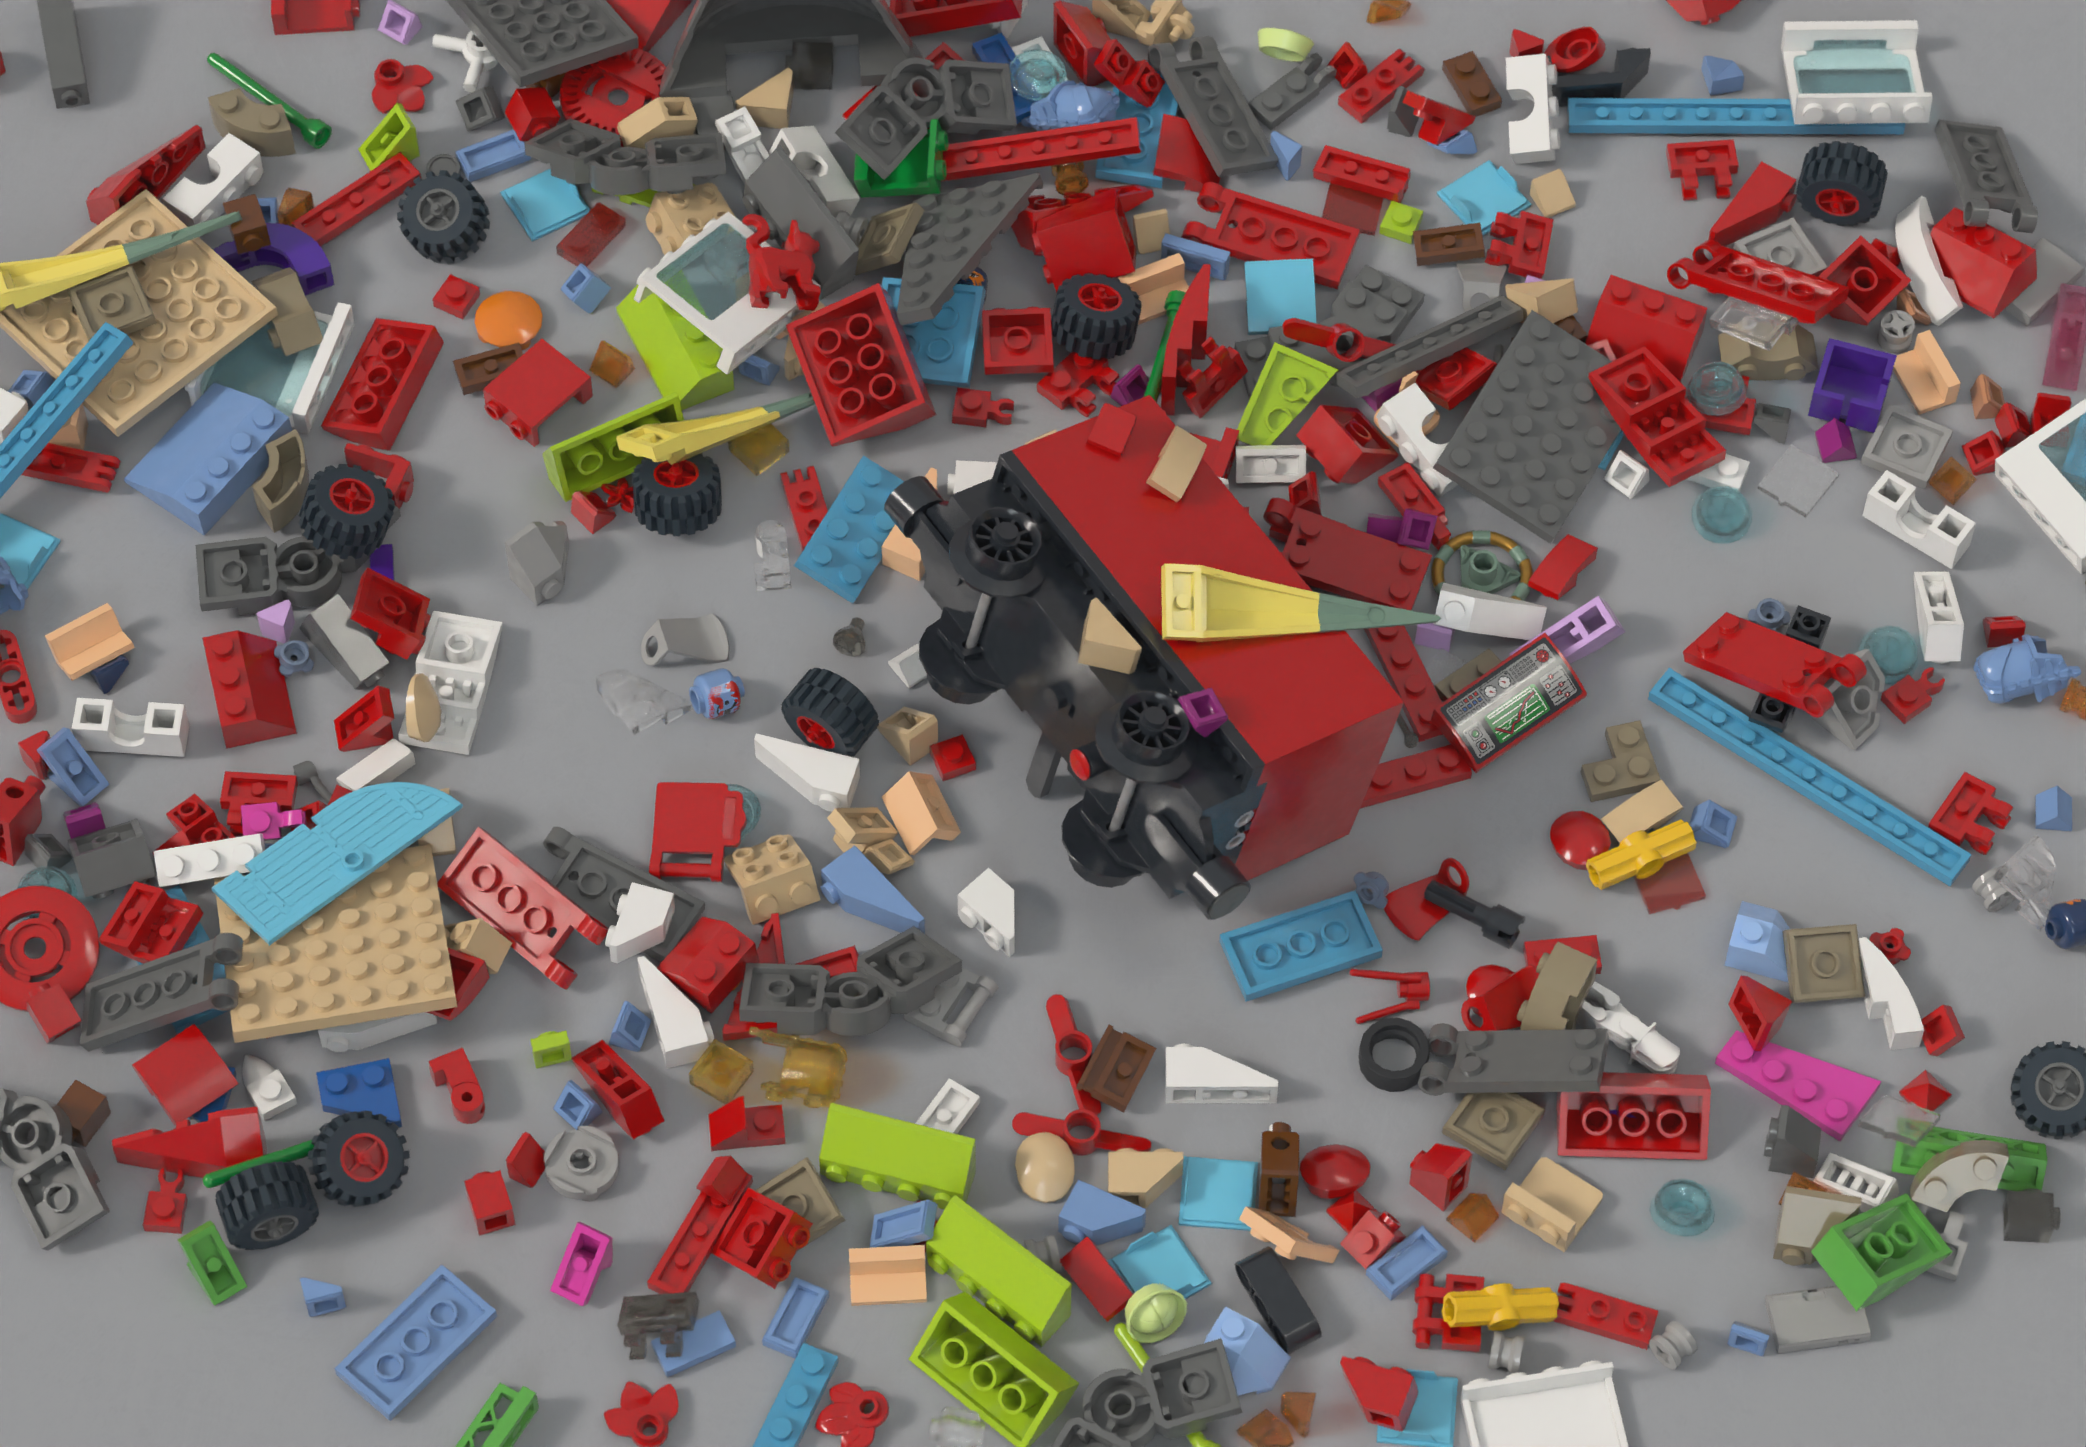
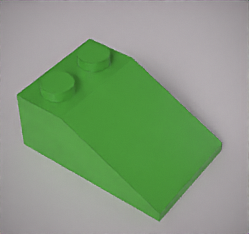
M1905 1193L1832 1226L1811 1253L1853 1308L1858 1311L1882 1300L1947 1258L1952 1253V1250L1913 1200H1911L1910 1196Z

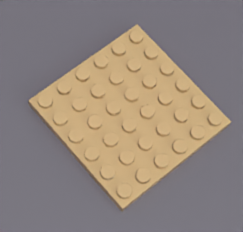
M145 189L57 256L122 245L180 230L187 226ZM199 237L114 270L117 271L130 265L133 266L157 322L127 334L134 343L83 402V405L117 437L278 316L276 306ZM67 289L18 309L15 308L14 304L8 305L0 312V327L55 379L59 377L89 342Z
M431 844L404 849L270 946L216 895L220 933L236 934L244 942L242 960L234 965H224L226 978L237 982L239 985L238 1005L230 1010L235 1043L457 1007ZM226 877L214 878V884H218Z

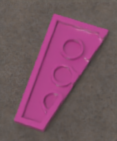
M1737 1030L1715 1060L1716 1065L1780 1105L1790 1106L1838 1141L1843 1139L1878 1091L1881 1084L1879 1080L1771 1042L1762 1051H1754L1745 1033Z

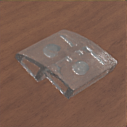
M1730 296L1709 318L1711 328L1768 351L1771 350L1783 333L1790 335L1799 323L1794 317Z

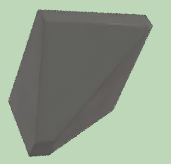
M1757 403L1754 423L1778 443L1785 444L1791 410L1790 408Z

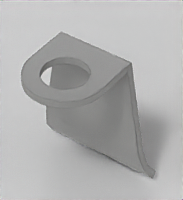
M1485 258L1455 261L1459 275L1464 283L1462 305L1465 312L1473 309L1470 299L1476 293H1485L1489 296L1490 300L1499 297L1500 285L1509 264L1493 266L1485 263Z
M712 613L696 618L658 619L645 633L641 643L642 659L647 665L651 666L660 663L669 652L713 663L726 662L729 659L730 649L726 631L720 620ZM655 637L658 642V649L655 656L651 657L648 646L650 640Z

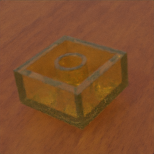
M772 424L728 441V450L756 476L790 452L789 440Z
M714 1039L689 1072V1082L694 1087L726 1105L735 1098L754 1072L753 1061Z

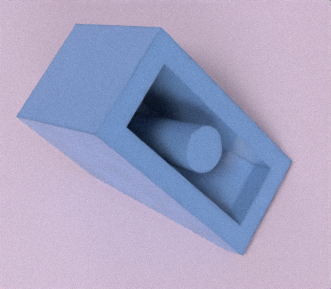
M1078 1179L1059 1214L1058 1232L1074 1244L1080 1243L1088 1236L1098 1246L1142 1232L1146 1223V1209Z

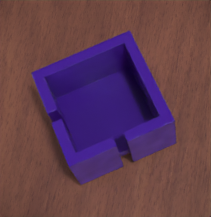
M1829 338L1812 394L1808 416L1826 421H1831L1834 418L1838 420L1840 418L1845 419V425L1874 433L1878 426L1897 355Z

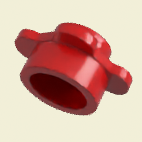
M1892 928L1887 933L1880 934L1875 932L1871 934L1869 940L1885 955L1892 965L1897 964L1900 960L1905 961L1910 957L1911 950L1904 943V932L1901 929ZM1891 944L1893 945V948L1890 949L1887 947V945Z

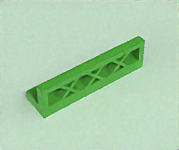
M1897 1121L1895 1130L1896 1143L1891 1166L1892 1172L1916 1175L1932 1156L1938 1152L1940 1154L1952 1147L1958 1146L1961 1142L1973 1140L1996 1141L2007 1144L2009 1159L1997 1188L2041 1195L2047 1166L2046 1144Z
M499 1383L455 1447H468L469 1445L470 1447H475L473 1439L477 1433L493 1429L482 1447H513L539 1409L536 1392L523 1386L518 1393ZM505 1397L512 1401L504 1415L500 1419H496L494 1409L501 1398ZM491 1414L492 1420L486 1422V1420Z

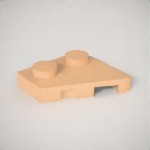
M1245 1206L1239 1218L1240 1221L1251 1228L1250 1234L1267 1243L1271 1241L1276 1245L1275 1251L1278 1254L1291 1260H1295L1297 1256L1334 1263L1340 1251L1332 1245L1312 1242L1308 1239L1310 1233L1288 1223L1269 1211Z

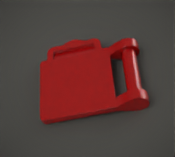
M658 783L649 874L661 880L662 877L711 878V882H723L725 847L735 848L741 844L742 831L747 824V818L743 810L744 799L742 793L739 791H729L728 785L725 783ZM663 853L712 854L711 864L663 863Z

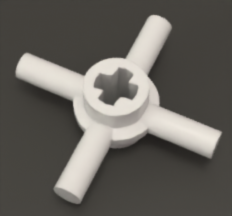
M472 31L467 34L466 39L435 34L433 37V47L463 52L464 58L470 63L463 89L467 92L472 93L476 91L482 71L491 70L498 64L495 57Z

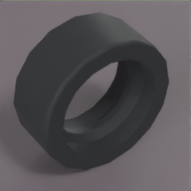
M1401 1018L1382 1019L1372 1024L1363 1034L1358 1057L1360 1070L1366 1080L1378 1089L1389 1092L1405 1091L1418 1084L1421 1068L1429 1062V1042L1422 1029L1411 1021ZM1385 1039H1399L1407 1042L1414 1048L1416 1059L1414 1064L1405 1070L1391 1071L1375 1063L1372 1055L1373 1048L1377 1043Z

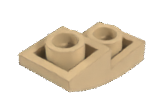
M1175 426L1158 456L1160 459L1146 483L1175 502L1179 501L1202 459L1207 444L1179 426Z
M1661 779L1623 802L1601 818V820L1620 843L1624 838L1636 831L1644 830L1648 832L1652 828L1657 830L1684 808Z

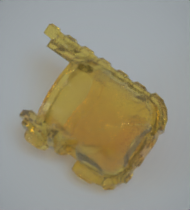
M750 1027L749 1034L760 1037L763 1044L786 1048L780 1081L761 1083L760 1090L766 1091V1100L779 1103L783 1099L793 1100L794 1096L804 1098L803 1105L809 1108H829L830 1103H834L840 1098L841 1094L839 1091L843 1086L842 1076L845 1074L846 1068L844 1066L845 1062H847V1054L841 1045L834 1042L830 1044L826 1041H815L811 1038H800L796 1035L777 1034L771 1030H760L756 1027ZM808 1088L807 1094L795 1092L797 1090Z

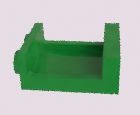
M931 119L930 129H927V134L885 180L857 154L855 155L854 182L861 198L940 194L941 180H946L947 175L946 162L942 158L943 151L948 150L947 131H942L938 119Z

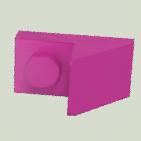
M580 1221L577 1222L550 1291L582 1307L587 1305L601 1270L612 1265L613 1237Z

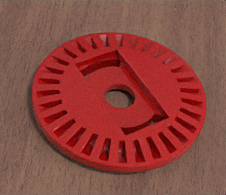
M635 48L568 71L563 77L560 86L559 96L562 114L566 121L574 119L619 134L617 126L620 121L645 106L646 99L654 100L660 97V83L666 66L652 54ZM604 76L593 87L592 96L586 94L592 83ZM614 90H622L628 94L629 98L622 105H614L609 101L608 96ZM620 137L621 147H624Z
M28 886L13 890L0 897V1003L15 1010L28 1012L25 1004L27 1000L31 999L29 992L48 982L50 987L60 983L70 1001L89 983L98 965L100 955L99 932L90 912L74 896L54 887ZM40 913L39 918L26 919L15 925L11 931L7 929L13 922L31 914ZM32 938H40L46 943L44 955L37 959L27 957L24 951L26 943ZM58 965L63 967L57 974H55L49 979L40 982H31L32 977H42L48 975L51 972H53L58 967Z

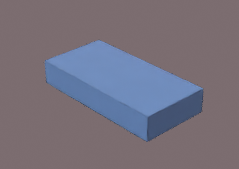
M514 129L455 151L456 159L459 161L469 182L529 161L531 157L525 155V141L519 140Z
M1165 233L1161 246V259L1180 253L1185 262V270L1198 273L1203 264H1211L1210 277L1226 280L1230 264L1229 251Z
M927 1199L874 1215L870 1248L908 1246L932 1239L937 1204Z
M1422 1225L1366 1269V1275L1391 1301L1417 1281L1421 1274H1426L1447 1257L1448 1251Z
M794 1277L762 1339L763 1346L796 1359L802 1344L806 1343L829 1298V1291Z
M719 1310L652 1340L651 1347L668 1378L735 1348L736 1341Z

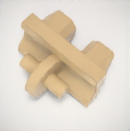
M1155 0L1151 5L1150 11L1153 22H1140L1135 29L1139 43L1148 46L1165 42L1172 44L1179 38L1189 39L1195 31L1194 25L1191 22L1193 16L1184 7L1182 0Z

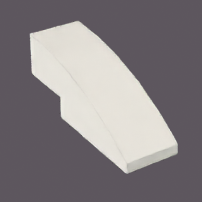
M1867 937L1859 938L1865 991L1864 1001L1868 1019L1883 1018L1890 1050L1920 1047L1924 1028L1918 1008L1908 987L1885 955Z

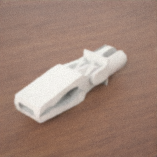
M1594 982L1582 1005L1577 1022L1584 1029H1607L1609 1040L1614 1042L1618 1048L1630 1054L1628 1062L1630 1065L1636 1060L1654 1074H1674L1677 1069L1680 1049L1655 1030L1657 1024L1655 1021L1650 1027H1647L1620 1003V998L1617 994Z

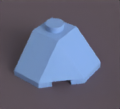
M1745 901L1741 902L1724 966L1788 982L1782 931L1790 928L1778 910Z
M1225 1306L1204 1343L1222 1338L1238 1396L1255 1391L1257 1394L1272 1391L1288 1365L1290 1356L1258 1323Z

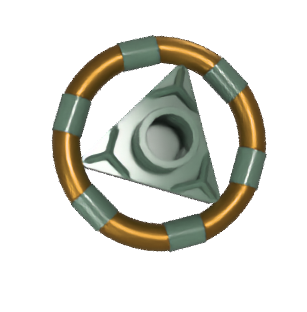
M1476 530L1461 533L1442 545L1433 559L1431 579L1434 591L1438 596H1440L1443 583H1446L1444 579L1445 565L1459 548L1461 587L1494 594L1520 581L1510 598L1525 601L1531 592V588L1528 587L1529 579L1533 575L1530 558L1520 545L1502 534ZM1492 544L1498 546L1510 554L1519 567L1520 572L1499 562L1496 555L1491 551H1476L1466 545Z

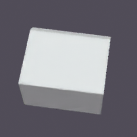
M1620 450L1604 480L1631 499L1650 481L1649 469Z
M919 644L912 646L888 661L889 666L909 689L927 678V673L919 659Z

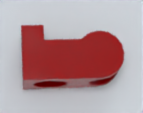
M463 1047L429 1060L430 1074L435 1086L438 1087L446 1083L456 1119L464 1124H472L481 1120L485 1113L483 1092Z

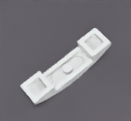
M742 107L717 119L715 124L719 133H722L726 150L745 184V181L770 155L760 140L762 134L747 108Z
M1920 196L1897 215L1895 226L1896 243L1904 272L1912 280L1910 286L1933 324L1939 326L1962 309L1963 306L1954 280L1944 277L1929 229L1935 223L1926 197Z

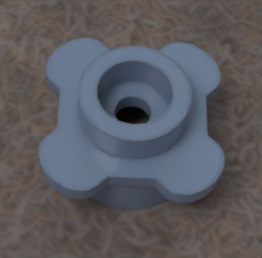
M1772 598L1762 600L1757 605V609H1751L1748 613L1749 621L1776 631L1781 625H1787L1791 619L1790 613L1785 611L1782 603ZM1766 616H1772L1773 618L1768 619Z
M291 640L275 648L274 656L279 659L281 665L279 672L282 675L289 677L294 672L303 671L307 673L313 669L314 662L309 659V647L306 642ZM291 657H296L297 660L293 661Z
M1374 871L1356 873L1353 879L1356 883V892L1361 903L1373 904L1378 909L1384 908L1388 903L1385 897L1389 890L1387 879L1382 874Z

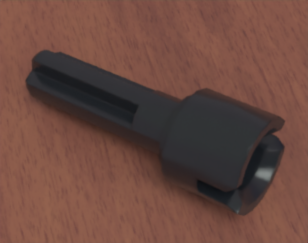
M1432 880L1424 892L1426 900L1481 927L1483 937L1507 949L1513 946L1520 934L1518 926L1525 922L1524 916L1500 904L1490 908L1436 880Z

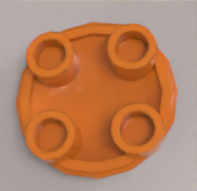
M503 291L495 293L482 301L476 310L474 323L478 338L482 342L497 347H504L519 342L521 349L525 350L530 346L531 340L541 329L543 314L539 304L531 296L519 291Z

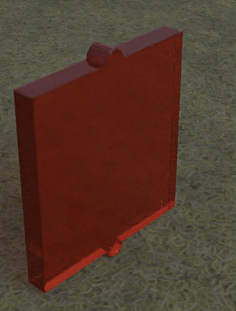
M1330 183L1322 218L1360 229L1361 234L1375 236L1384 198Z
M1688 853L1665 862L1659 871L1649 877L1638 879L1636 876H1633L1649 914L1670 908L1679 910L1681 905L1703 900L1706 897Z

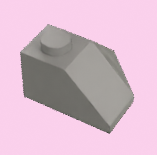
M541 521L531 522L505 541L510 579L536 606L546 599L555 597L561 588L564 587L569 549L567 525L563 521H553L551 526H545Z
M1869 649L1854 653L1864 662L1867 669L1866 675L1853 687H1846L1839 681L1830 678L1823 686L1832 693L1834 705L1819 718L1811 716L1823 728L1854 750L1879 727L1880 713H1876L1878 694L1884 691L1885 676Z

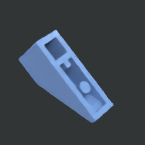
M855 845L821 869L822 886L820 888L830 903H837L847 913L900 933L914 926L925 934V918Z

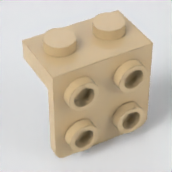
M713 183L695 185L693 189L685 190L679 194H670L668 192L655 193L645 221L648 230L654 234L665 255L669 251L675 252L690 235L696 236L702 232L705 225L711 219L715 218L717 220L727 212H730L733 216L735 215L717 186ZM729 227L724 239L736 237L739 234Z
M791 835L772 836L766 842L752 847L739 848L724 858L727 869L741 888L748 918L753 925L769 920L773 913L782 915L821 900L811 863Z
M1543 1157L1537 1161L1520 1186L1515 1183L1510 1185L1504 1194L1501 1213L1509 1217L1513 1222L1536 1234L1545 1242L1565 1252L1601 1203L1603 1194L1599 1189L1554 1161Z

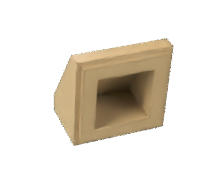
M1556 169L1531 181L1530 196L1544 217L1550 218L1576 207L1575 200L1561 169Z
M1160 209L1133 215V238L1138 253L1146 254L1161 251L1165 233L1170 234L1167 210Z

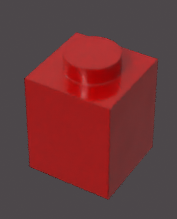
M545 87L517 88L505 110V114L520 141H528L557 125L561 117Z
M47 982L29 992L31 999L26 1001L25 1007L47 1044L80 1026L82 1020L60 983L50 987Z
M500 1170L480 1172L471 1179L464 1181L467 1198L479 1236L515 1225L513 1208Z

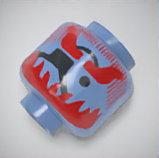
M725 668L698 675L694 679L693 686L689 688V697L697 714L702 713L708 719H715L736 712L740 707L741 697L745 695L744 685L740 677H734Z

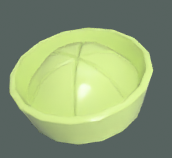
M1262 28L1257 32L1259 50L1276 59L1301 62L1306 59L1314 46V42L1310 38L1287 29Z
M1153 1283L1136 1291L1125 1307L1127 1331L1131 1338L1140 1343H1154L1164 1340L1173 1334L1183 1323L1186 1316L1187 1302L1182 1294L1164 1284Z

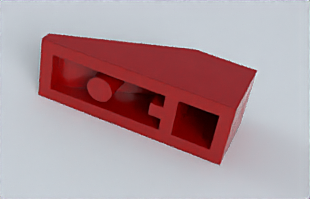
M1761 161L1710 229L1708 240H1715L1725 247L1775 223L1783 212L1789 213L1797 200V195L1794 194L1797 179Z
M603 1039L571 1058L573 1064L616 1123L633 1140L649 1133L654 1127L665 1121L652 1088Z

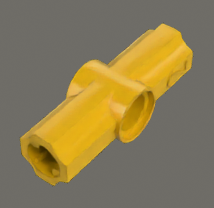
M1681 819L1648 834L1644 830H1639L1628 835L1620 842L1618 847L1588 859L1586 868L1595 888L1598 887L1600 890H1603L1633 876H1636L1638 879H1644L1655 874L1665 862L1695 850L1697 842L1691 826L1688 822H1684Z
M1500 1283L1485 1287L1481 1291L1448 1292L1444 1296L1442 1315L1444 1322H1447L1450 1327L1487 1325L1488 1330L1501 1331L1516 1327L1522 1323L1552 1322L1557 1318L1559 1302L1557 1294L1550 1287L1514 1289L1512 1284Z

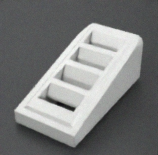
M1833 1153L1828 1154L1813 1180V1186L1824 1192L1861 1197L1860 1211L1862 1212L1897 1198L1899 1195L1896 1178ZM1838 1168L1842 1172L1835 1183L1830 1180ZM1850 1177H1855L1850 1188L1845 1187ZM1866 1183V1184H1868L1869 1186H1868L1867 1190L1865 1191V1193L1862 1194V1193H1860V1191H1861L1862 1187L1864 1186V1184Z

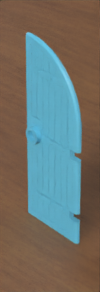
M410 782L380 783L357 789L340 797L311 817L312 821L317 825L310 830L305 824H301L247 862L245 866L250 873L245 877L236 870L213 886L212 891L270 946L458 812L463 807V804L439 789Z

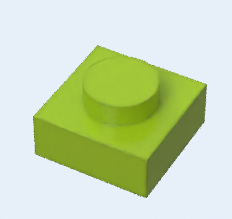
M1391 201L1380 225L1379 234L1412 244L1414 239L1413 231H1417L1421 224L1423 210Z
M548 1031L542 1033L537 1038L530 1039L536 1069L572 1060L567 1031Z

